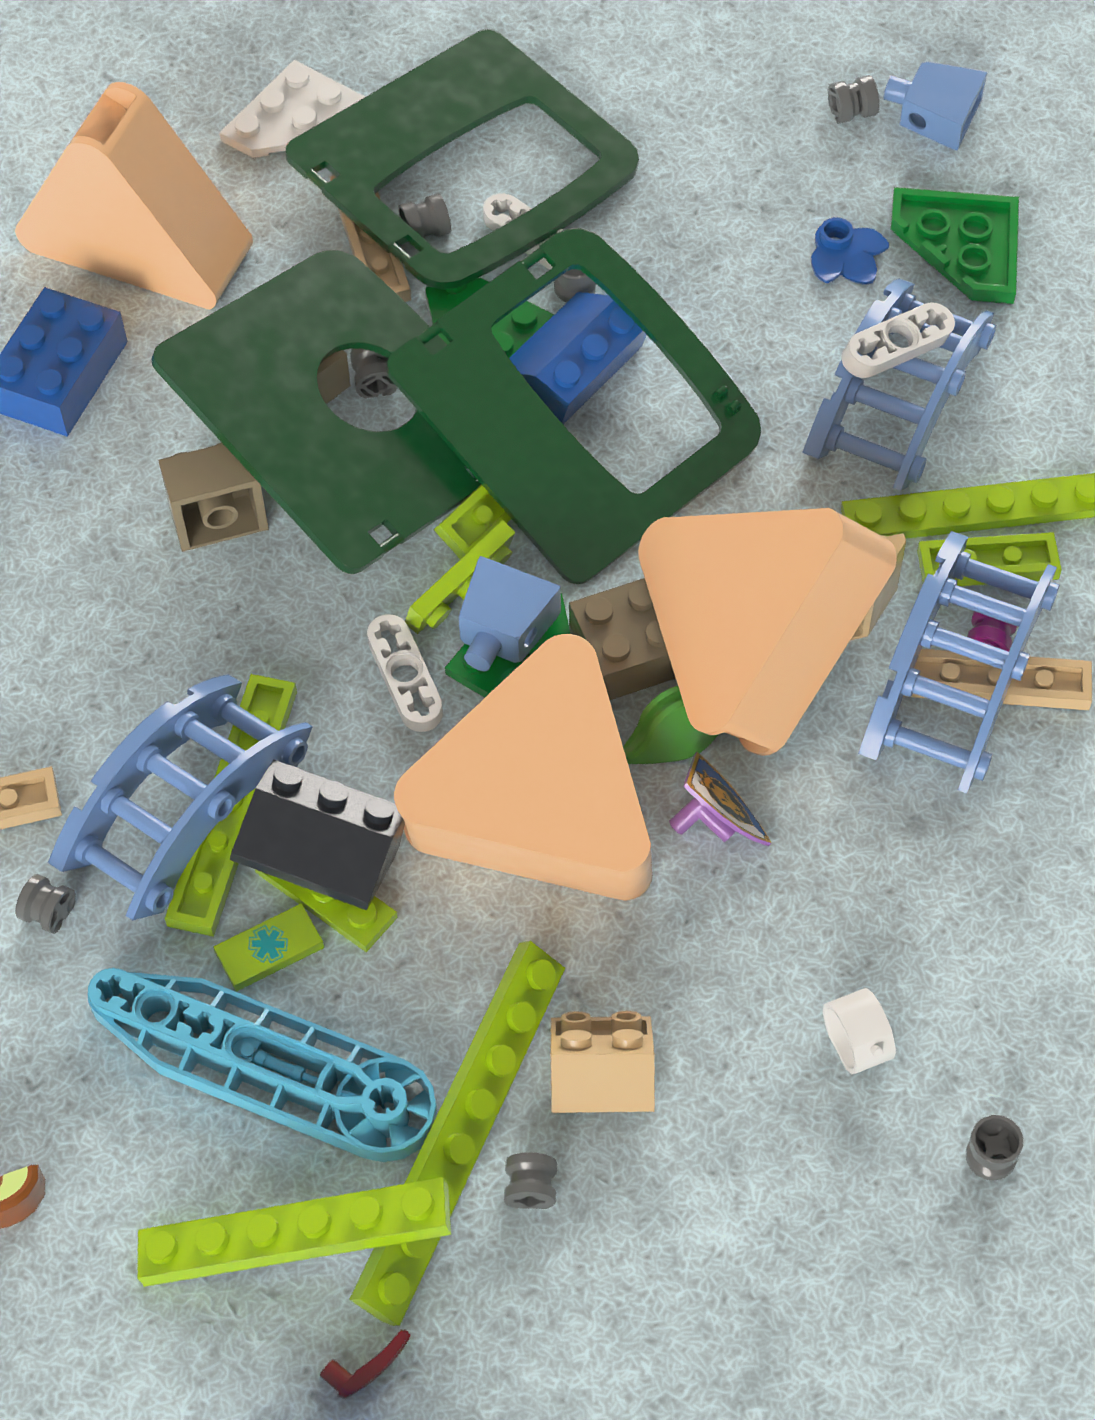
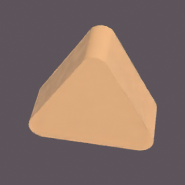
M114 82L106 88L15 228L16 236L20 243L32 253L209 310L215 307L253 244L251 233L151 99L137 87L124 82Z
M830 508L664 517L652 523L641 538L638 556L691 725L696 730L708 735L727 733L737 737L746 750L757 755H771L780 750L787 742L895 570L897 555L893 544L883 536Z
M561 634L545 641L412 765L396 784L394 801L400 816L405 821L404 832L412 847L422 853L623 901L641 896L647 891L652 882L651 842L602 672L593 646L580 636Z

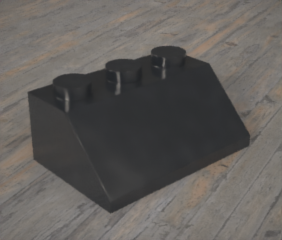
M273 759L255 788L231 851L230 860L367 910L399 849L405 821L400 816L395 803Z

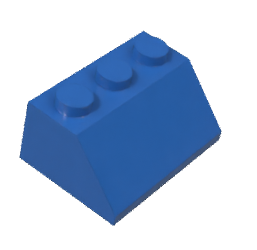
M577 292L509 359L552 413L564 424L642 347L646 334L609 295Z

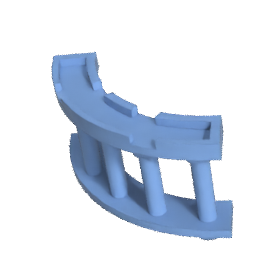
M896 279L891 282L883 292V295L888 296L886 301L883 303L875 300L855 334L923 305L924 303L916 301V296L911 294L915 284L902 279ZM986 310L974 322L952 314L955 320L954 329L945 343L940 346V348L953 352L945 368L916 357L893 367L894 369L937 384L926 408L865 386L864 380L846 370L841 359L835 372V376L842 378L836 393L833 392L830 400L823 398L802 453L820 459L827 456L830 450L835 452L838 448L898 471L893 488L902 491L909 487L911 482L918 483L927 458L922 457V454L950 394L958 395L966 376V371L964 370L968 364L979 354L981 348L987 350L993 340L996 325L992 324L991 321L994 313ZM925 322V324L920 330V333H922L925 328L930 327L932 325H928ZM875 347L872 352L867 353L865 355H868L870 358H872L875 351L877 350V347ZM856 402L918 424L906 454L898 453L844 432V427L840 426L848 405H855Z
M951 531L936 556L935 561L940 563L934 575L928 573L911 610L889 665V669L897 672L894 681L888 679L883 695H878L858 754L877 760L885 746L891 748L895 744L965 769L958 790L968 793L975 778L981 781L985 778L993 754L986 752L985 749L1012 678L1021 681L1030 654L1023 652L1042 609L1051 611L1060 584L1052 582L1057 567L1049 564L1040 581L1037 582L970 559L971 554L964 552L969 537ZM965 576L1031 600L1027 609L957 586L955 578L962 580ZM952 603L1018 626L1019 629L1010 651L1008 652L940 628V622L934 620L940 606L948 607ZM934 645L1002 669L991 699L988 700L920 676V670L914 667L922 647L930 649ZM914 693L983 718L972 751L902 727V721L895 718L903 696L911 697Z
M229 674L211 678L188 688L187 695L189 697L175 706L168 701L145 718L110 754L91 779V782L97 785L83 809L80 810L74 806L68 816L48 863L61 872L87 867L92 864L134 892L125 915L132 921L163 913L172 900L173 890L185 867L210 831L219 821L224 820L231 813L233 807L257 787L273 759L298 767V764L307 753V741L313 726L304 722L280 731L276 730L237 705L236 699L242 682ZM229 722L259 742L245 751L212 730V728ZM192 739L228 762L229 765L207 785L166 759V757ZM154 773L194 799L173 828L129 800L149 774ZM117 816L161 844L144 875L102 848V843Z

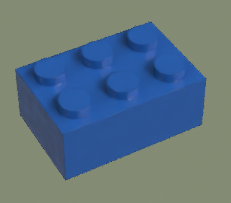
M44 287L0 353V414L68 437L128 342L121 312Z

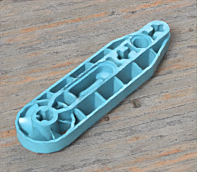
M108 968L96 973L90 980L87 993L88 1003L97 1021L160 1075L364 1159L379 1162L405 1159L421 1149L437 1116L432 1084L421 1069L407 1060L203 978L134 973L117 968ZM180 991L204 993L215 999L208 1005L183 995ZM227 1003L260 1017L256 1023H253L224 1010ZM156 1012H169V1015L160 1022L148 1021ZM272 1021L301 1032L305 1036L300 1042L270 1030L269 1027ZM208 1029L212 1031L211 1034L206 1033ZM193 1033L200 1035L199 1038H195ZM318 1039L351 1052V1054L345 1060L317 1049L314 1045ZM154 1045L183 1057L179 1067L177 1068L158 1060L149 1052L150 1048ZM270 1054L275 1055V1056H277V1057H280V1058H282V1059H285V1060H287V1061H290V1062H292V1063H294V1064H297V1065H293V1064H290V1063L285 1062V1061H283V1060H280V1059H278V1058H276V1057L271 1056ZM362 1057L368 1059L367 1061L360 1064ZM198 1063L228 1075L225 1085L221 1086L191 1072ZM264 1067H266V1068H268V1069H271V1070H273V1071H276V1072H278V1073H281V1074H283V1075H286V1076L290 1077V1079H289V1078H286V1077H284V1076H282V1075H279V1074H277V1073H274V1072H272V1071H269V1070H267V1069H264ZM306 1068L319 1073V1077L306 1073ZM385 1072L386 1078H380V1073ZM302 1080H305L307 1082L315 1084V1087L313 1089L309 1086L301 1084L300 1082H302ZM339 1081L341 1083L338 1085L336 1096L330 1094L336 1083ZM416 1081L421 1084L424 1090L407 1102L404 1088ZM245 1082L272 1093L274 1096L270 1105H267L236 1091L241 1083ZM289 1100L316 1111L320 1115L317 1123L314 1124L284 1112L282 1108ZM384 1103H393L395 1109L390 1111L387 1107V1113L381 1114L377 1113L376 1107L380 1105L384 1109ZM409 1112L427 1120L421 1130L408 1126ZM333 1119L336 1120L339 1134L327 1129ZM386 1138H390L391 1147H387Z

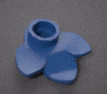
M829 218L822 223L815 233V245L817 248L811 256V267L817 278L824 283H830L842 275L844 278L856 283L871 284L875 281L877 274L876 262L873 256L885 252L890 244L883 235L874 229L853 228L852 224L844 218ZM836 237L840 238V240H835L831 238Z

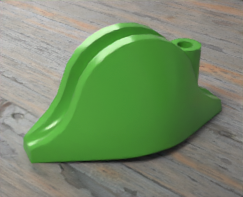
M675 686L660 693L645 707L636 728L624 744L623 749L628 764L675 762L691 758L696 752L701 753L718 735L702 733L691 725L679 687Z

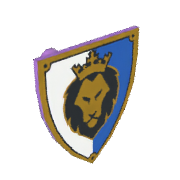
M696 752L693 755L683 785L694 798L669 820L671 827L678 834L682 835L700 819L723 842H726L735 832H738L752 841L769 846L771 844L770 839L740 795L701 754Z

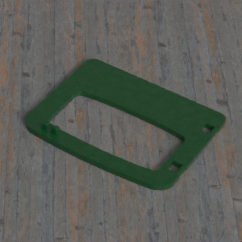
M484 29L467 37L295 137L285 147L286 160L305 179L308 178L322 190V194L386 252H391L416 279L429 287L441 290L459 288L495 270L552 237L558 230L564 229L633 179L639 165L638 151L630 140L502 34L491 29ZM523 104L538 106L600 159L581 176L531 210L484 237L450 253H442L436 250L375 195L394 178L441 147L487 121ZM326 168L336 178L327 182L318 172ZM409 242L419 252L411 257L400 246Z
M582 228L566 229L552 236L523 260L516 262L436 320V323L424 332L414 336L396 349L389 356L386 366L388 376L561 577L573 584H583L591 580L638 544L644 532L652 523L664 517H673L741 464L756 449L761 436L760 419L733 380L687 324L655 289L596 233ZM545 258L553 268L536 279L528 269ZM572 269L582 271L631 317L682 375L719 426V434L642 493H634L627 489L579 443L531 388L492 333L491 328L494 324ZM442 333L450 343L433 355L426 348L425 344Z

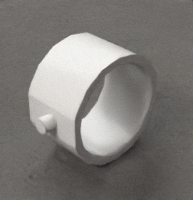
M864 988L824 1004L823 1016L827 1033L848 1072L856 1074L895 1058L896 1047L890 1024L879 1001L869 989Z

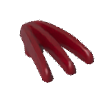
M401 1329L378 1355L357 1369L353 1375L336 1360L332 1359L319 1376L338 1392V1397L346 1399L373 1382L393 1363L409 1341L410 1334L406 1329Z

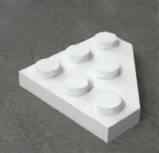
M293 60L220 132V139L222 142L252 158L269 156V153L285 151L289 141L363 99L365 96Z

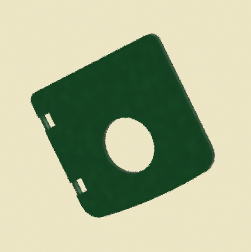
M324 250L315 253L155 347L151 358L155 371L342 572L348 574L362 572L397 545L403 544L460 505L481 485L477 478L474 479L466 470L467 467L417 409H415L413 417L398 428L387 431H370L345 422L332 412L324 402L317 384V372L320 364L328 356L346 349H364L376 352L389 359V356L396 349L430 327L383 280L357 257L341 250ZM438 335L425 344L426 348L433 355L447 345ZM384 525L392 536L378 544L370 533Z

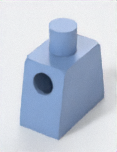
M924 62L921 63L912 82L890 76L885 88L884 100L902 105L901 126L958 151L983 98L987 72Z
M480 556L459 615L460 639L465 644L470 645L464 655L465 661L471 667L480 671H488L496 656L514 663L522 661L561 612V586Z

